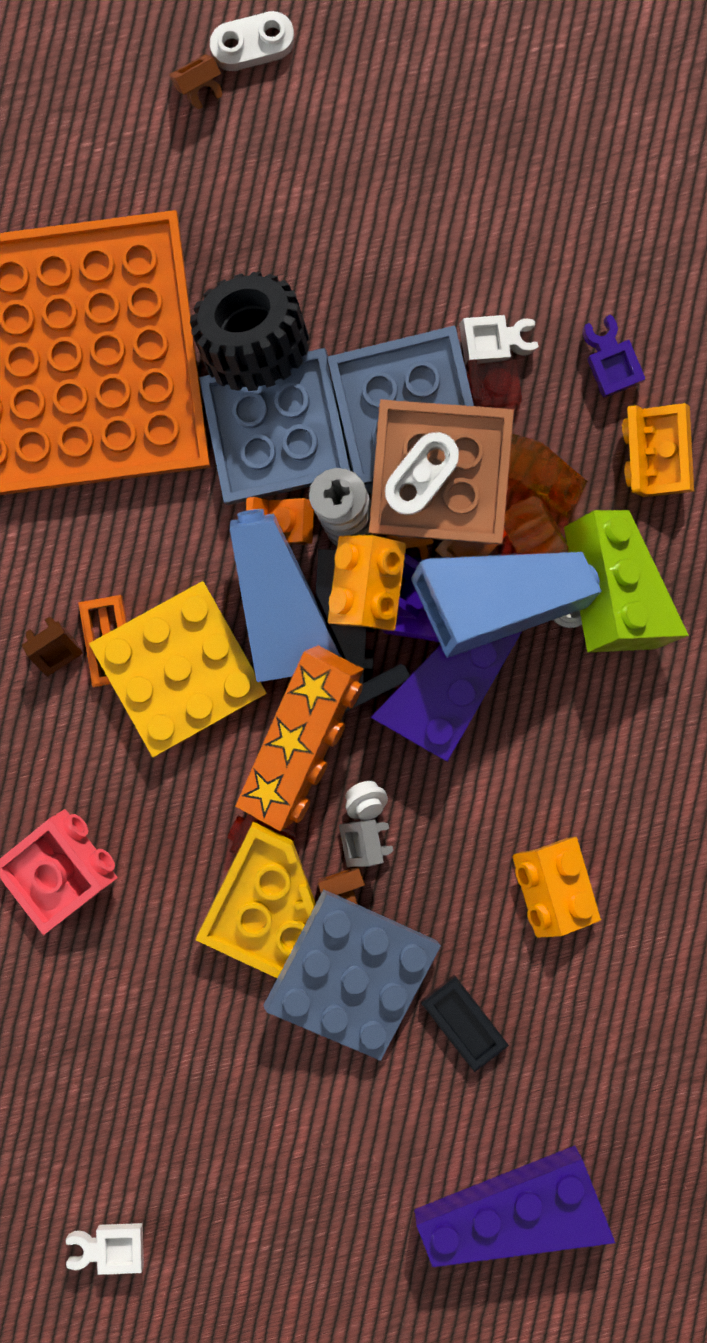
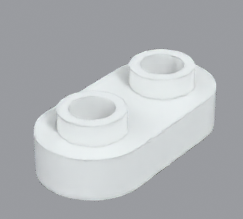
M275 11L221 24L213 31L210 38L211 54L216 64L227 71H237L279 60L287 56L292 50L294 30L291 21L284 14ZM269 28H277L280 31L275 37H269L265 34ZM233 38L238 41V44L233 48H228L224 46V42L227 39Z
M439 432L423 436L390 476L386 483L385 495L388 504L394 511L403 515L419 513L427 506L453 473L458 464L459 452L456 443L451 437ZM435 449L441 450L445 455L444 461L440 465H432L427 459L430 451ZM405 485H412L417 490L416 497L411 501H405L400 497V490Z

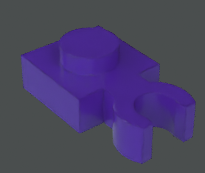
M611 314L603 320L607 329L606 335H596L590 323L586 324L583 328L584 340L588 345L597 350V353L589 355L587 361L603 399L641 384L646 379L630 340L617 343L615 336L618 331V325Z

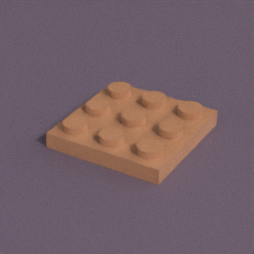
M380 399L369 534L502 545L514 409ZM434 432L448 435L456 443L459 452L456 469L422 511L414 515H403L394 511L388 504L385 495L386 483L390 476L423 436ZM435 449L429 452L427 459L432 465H440L444 461L445 455L441 450ZM405 485L400 490V497L405 501H411L417 495V490L412 485Z

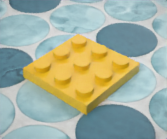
M204 581L89 643L153 758L267 694L261 682L256 681L252 666Z

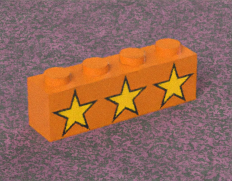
M319 645L303 652L235 807L280 832L293 822L299 823L303 819L311 800L306 798L312 784L317 785L326 771L328 762L323 760L329 746L334 747L345 729V723L341 722L347 707L352 708L362 692L363 684L359 683V680L364 671L363 668Z

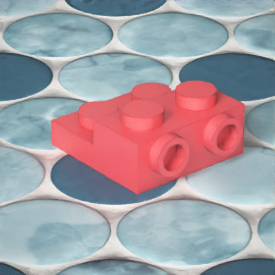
M66 809L46 820L0 858V879L43 936L118 878L113 872L115 863L111 855L103 849L96 850L86 836L88 834V827L85 821L76 814H69Z

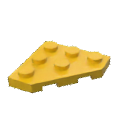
M252 822L204 919L196 941L278 978L316 905L293 840Z

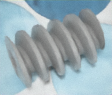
M342 468L326 470L318 475L310 486L309 499L331 542L337 546L339 536L373 535L369 534L371 500L359 476L348 469Z

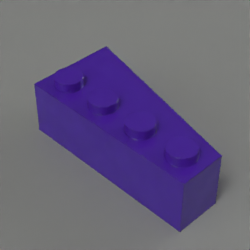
M522 631L446 658L440 645L370 718L442 760L448 761Z
M575 1145L414 1209L416 1226L432 1267L615 1243L583 1159Z

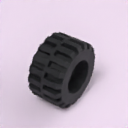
M252 272L250 276H244L242 273L234 275V279L229 281L224 279L218 282V287L208 289L203 294L204 300L198 301L193 308L195 314L190 318L191 333L211 378L215 377L218 384L223 387L229 384L230 389L240 391L243 387H247L248 391H258L259 386L266 385V388L276 385V380L280 378L283 380L291 376L290 370L292 368L298 369L303 363L301 356L307 355L309 334L294 290L291 291L290 285L285 280L279 281L278 277L272 274L263 277L261 272Z

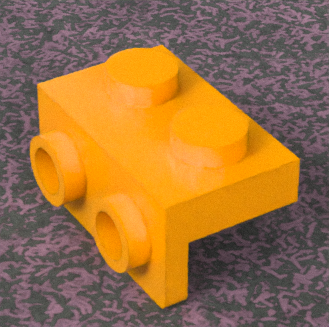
M686 403L644 409L637 405L628 406V418H625L622 423L623 438L625 443L629 444L630 461L625 463L627 486L632 488L633 493L642 497L694 492L690 406Z
M374 535L338 537L327 623L340 626L395 630L406 544L404 542Z
M577 837L566 838L535 850L513 854L516 879L521 885L528 909V920L533 927L536 937L564 936L601 921Z

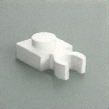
M505 315L463 318L459 323L465 365L507 362L511 357L510 350L518 355H529L539 347L538 342L527 343L520 336V332L531 331L535 326V321L532 319L519 320L513 327L506 326Z
M143 1223L99 1225L96 1230L97 1238H92L84 1231L71 1232L66 1238V1245L77 1244L84 1251V1254L81 1256H70L66 1262V1268L80 1270L86 1267L89 1262H97L98 1275L142 1273Z

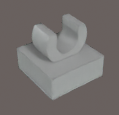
M374 819L353 821L339 825L347 867H365L384 863L383 856L393 852V846H380L378 832L389 829L388 823H376Z

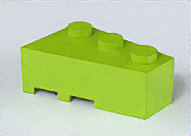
M593 510L564 527L568 552H583L588 564L592 565L597 571L600 581L601 593L587 608L580 610L587 653L658 649L689 636L629 510Z

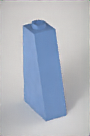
M252 509L238 513V519L230 521V534L256 681L262 682L293 677L303 652L317 645L342 657L338 643L275 515H265L264 509Z
M583 552L427 559L419 563L411 577L446 658L587 608L601 593L597 571L592 565L588 564Z

